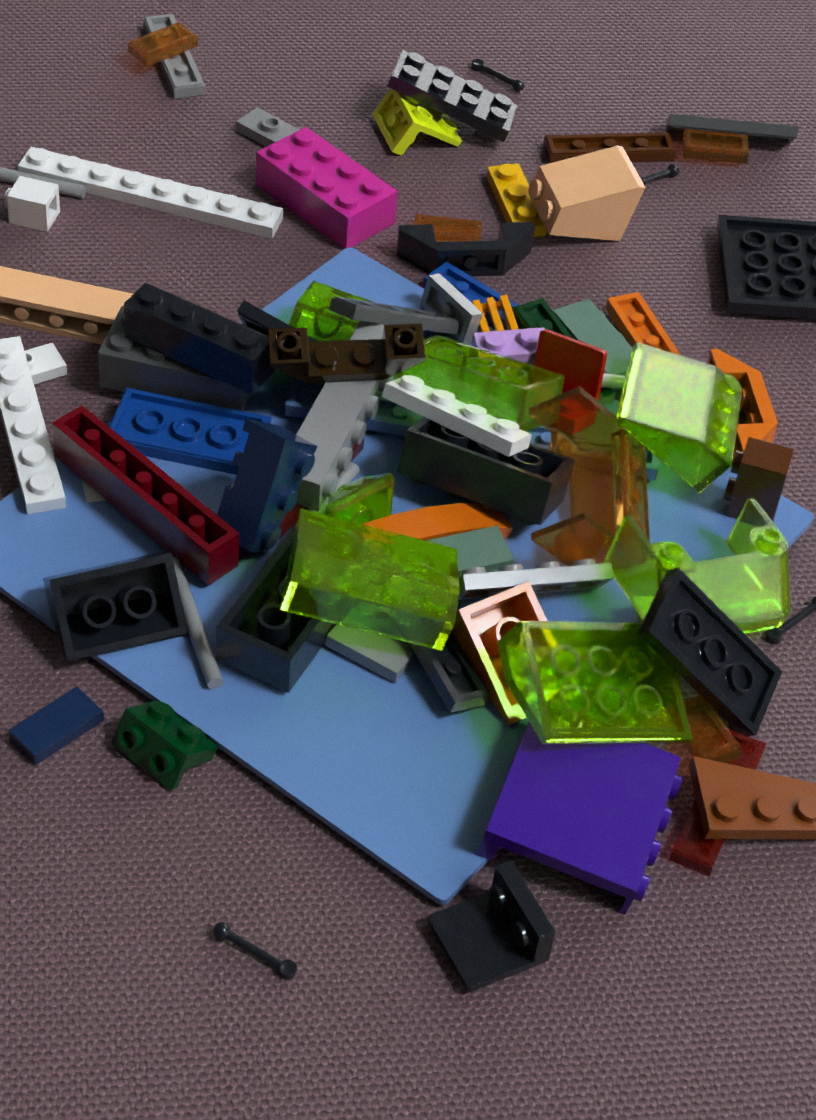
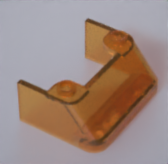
M580 386L529 408V415L551 432L550 451L575 459L570 476L571 518L531 533V540L567 566H572L573 562L582 559H595L596 564L611 563L612 568H635L648 563L651 558L646 457L643 443L637 433Z

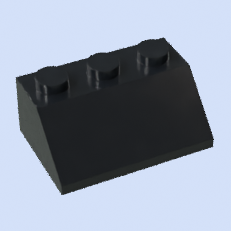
M170 552L153 553L43 578L51 618L66 661L188 633L172 553Z

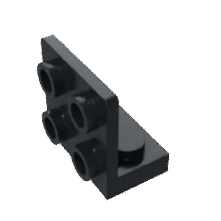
M512 860L495 866L492 886L488 893L430 914L428 917L429 927L468 992L475 991L549 961L555 929Z

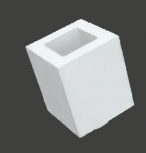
M19 176L13 187L7 189L4 197V207L8 208L9 223L48 232L60 213L59 185Z

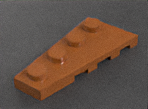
M692 757L688 767L705 839H816V783L701 757Z

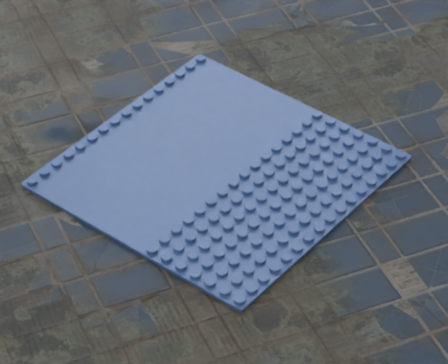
M348 247L262 310L294 328L307 327L308 335L318 341L350 340L360 321L352 320L329 311L332 298L336 296L425 310L419 305L424 288L358 250ZM489 327L490 331H495V329ZM423 330L425 361L393 376V380L402 378L404 375L419 377L424 381L425 385L435 390L449 391L455 395V399L465 404L479 405L490 414L552 424L509 407L511 394L527 386L477 390L469 366L472 343L462 345L449 333ZM275 370L251 396L245 412L271 417V424L278 425L297 434L305 419L285 416V404L293 379H300ZM614 399L613 403L597 408L594 421L578 429L662 443L656 480L573 466L563 502L541 525L523 524L517 521L515 516L505 512L503 514L513 527L505 541L515 559L514 564L523 565V570L536 569V565L551 561L559 562L560 567L572 566L573 562L582 559H595L596 564H612L614 579L598 589L538 593L535 595L551 630L615 699L631 713L673 669L657 660L653 649L637 634L641 627V622L631 599L634 596L656 595L666 571L679 567L726 614L812 525L814 515L781 495L771 528L728 517L727 512L730 501L723 498L729 477L737 478V474L730 472L732 466ZM366 430L361 444H354L352 448L351 462L358 465L360 472L314 528L359 547L350 533L354 526L388 515L424 507L472 503L476 501L465 497H451L444 493V489L430 484L421 485L409 480L408 476L398 473L397 469L405 436ZM147 457L216 515L225 486H231L235 482L236 475ZM58 459L55 462L66 497V508L27 515L20 487L0 501V592L54 631L56 630L51 618L43 578L153 553L168 552L107 500L86 502L81 478ZM295 504L293 509L286 513L280 526L281 536L277 544L268 553L250 552L239 545V566L209 586L181 563L215 659L216 627L267 563L269 556L309 510L308 507ZM370 559L367 586L348 612L409 644L394 618V613H389L385 616L374 613L376 601H387L390 605H395L382 576L381 560ZM486 598L454 600L451 608L457 611ZM189 633L91 656L152 701L158 700L171 706L176 715L188 724L200 728L205 733V737L216 744L222 751L439 905L447 904L490 860L476 853L530 717L508 726L489 699L484 706L449 713L417 656L402 676L394 683L324 644L289 693L217 660L216 662L224 683L219 688L209 689ZM576 680L575 682L581 694L555 705L557 708L609 729L615 730L618 727Z

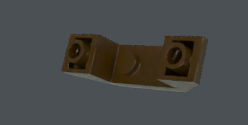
M422 323L384 325L382 339L308 342L307 327L268 329L270 367L307 383L385 380L424 362L426 359Z

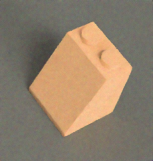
M614 146L540 166L535 178L529 184L528 194L549 235L620 241L646 187L623 146Z

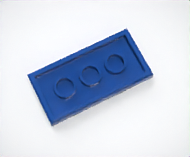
M126 388L109 427L144 456L237 475L239 467L232 463L235 453H243L249 433L242 430L245 419L271 424V417Z

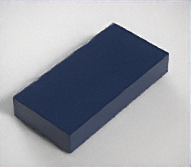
M76 686L9 729V739L37 765L104 721V712Z

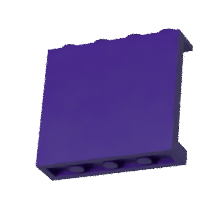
M537 700L476 854L493 861L500 846L624 897L619 913L625 915L633 899L639 902L642 901L648 887L650 877L643 873L646 865L653 866L661 847V842L654 839L657 831L660 833L664 832L672 813V809L665 805L667 799H675L681 785L683 776L676 774L681 757Z

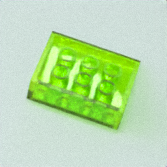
M637 342L632 347L615 422L700 493L732 467L743 389L734 376L723 373L717 366Z
M300 508L280 610L442 651L456 620L460 590L457 549Z
M520 621L497 641L505 681L542 744L689 743L693 740L677 673L637 634L642 623Z

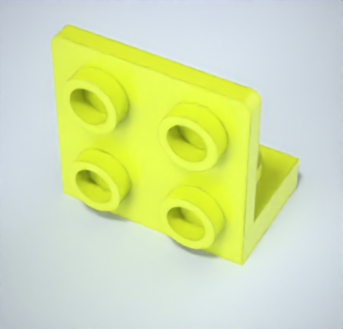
M391 88L372 113L390 150L401 156L409 145L415 141L420 131L457 147L462 142L456 131L457 126L450 120L448 115Z

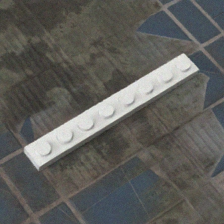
M30 147L18 164V171L85 185L86 193L270 239L274 237L283 220V208L207 190L202 187L174 182L170 179L145 175L137 171H129L108 164H100L75 156L59 154L42 148Z

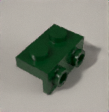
M158 700L125 708L112 739V745L169 790L178 788L187 768L212 761L218 748L216 744L205 737V733L200 728L188 724L174 713L171 706Z

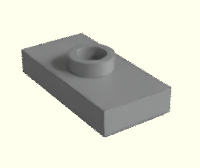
M258 107L236 121V131L266 147L300 130Z

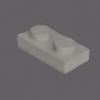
M440 273L429 275L419 305L425 310L438 312L458 320L460 324L457 335H451L462 345L472 343L473 333L477 332L483 313Z

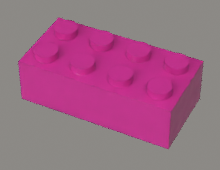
M304 127L256 152V185L343 249L353 247L395 223L398 191L309 128Z

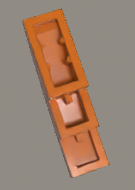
M479 502L430 506L388 515L354 526L350 533L360 548L370 552V559L381 560L384 557L385 549L497 525L504 539H507L513 527L502 511H489L482 508Z

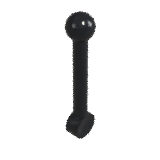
M474 59L472 61L471 68L473 70H482L512 85L515 91L519 92L524 89L525 85L522 80H514L484 65V61L481 59Z
M671 164L666 170L641 177V180L644 184L668 175L675 177L679 174V167Z
M816 596L813 597L809 606L779 628H769L766 633V640L770 644L780 643L785 632L816 610Z
M218 922L214 926L213 934L217 939H227L278 969V974L282 979L291 980L296 976L297 965L294 961L290 959L279 960L232 932L230 926L225 922Z

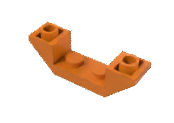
M710 349L708 362L703 364L701 370L703 385L709 386L712 400L737 399L739 409H743L746 416L745 424H735L732 438L726 442V459L733 464L736 451L744 452L748 437L773 443L778 421L761 372L719 349Z

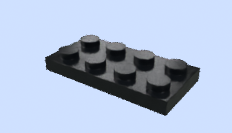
M402 50L387 84V87L502 142L505 141L510 131L517 104L513 103L509 97L503 94H494L484 89L480 83L474 80H465L458 77L451 69L433 65L415 52L408 53Z
M679 567L666 571L637 634L744 738L755 736L782 671Z

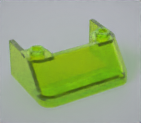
M755 497L747 499L726 541V544L735 556L693 562L689 554L678 543H650L632 515L624 516L604 563L612 564L614 578L643 621L666 571L678 567L744 633L778 628L784 624L791 611L788 543Z

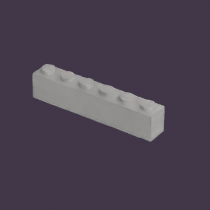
M360 321L350 340L382 339L384 325ZM393 376L385 380L325 382L296 434L318 446L314 453V466L310 473L303 477L297 490L298 499L296 504L319 511L326 497H333L338 484V474L341 470L346 471L348 469L353 454L352 448L354 444H361L366 432V422L368 418H375L385 383L393 381Z

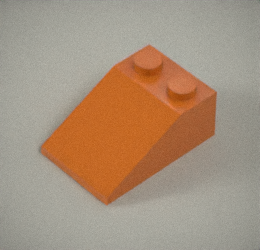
M529 581L461 608L446 619L448 626L489 693L488 699L508 726L530 717L537 700L555 706L581 694Z

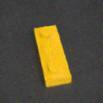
M519 163L487 167L486 178L506 222H534L533 237L545 236L547 230L529 197V184Z

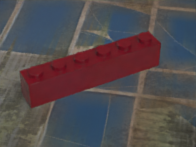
M81 405L52 422L54 456L165 550L172 553V556L178 558L184 566L208 586L239 566V533L86 407Z

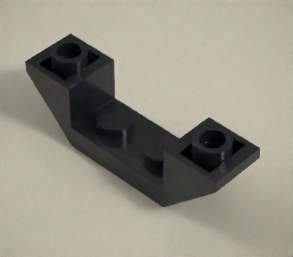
M534 222L500 223L498 240L436 242L433 224L399 225L396 253L397 257L428 274L445 262H448L472 277L503 276L531 253L535 225Z

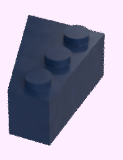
M245 419L242 430L249 433L243 453H235L232 464L239 467L233 487L230 485L225 486L217 515L239 533V545L250 552L268 553L277 544L281 536L280 526L286 513L290 512L297 502V490L303 477L307 476L314 466V453L318 446L278 425Z

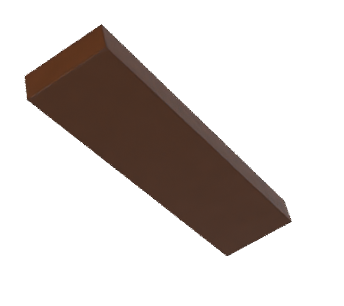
M669 132L546 135L543 142L548 163L614 146H623L631 162L674 161L676 155Z

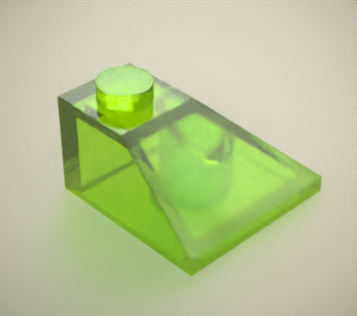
M391 473L366 476L349 485H343L333 492L326 504L324 532L359 547L350 533L352 528L391 515L395 477Z

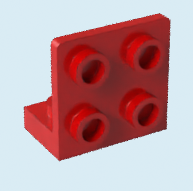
M548 329L540 331L531 384L511 394L509 407L570 431H574L594 421L607 351Z

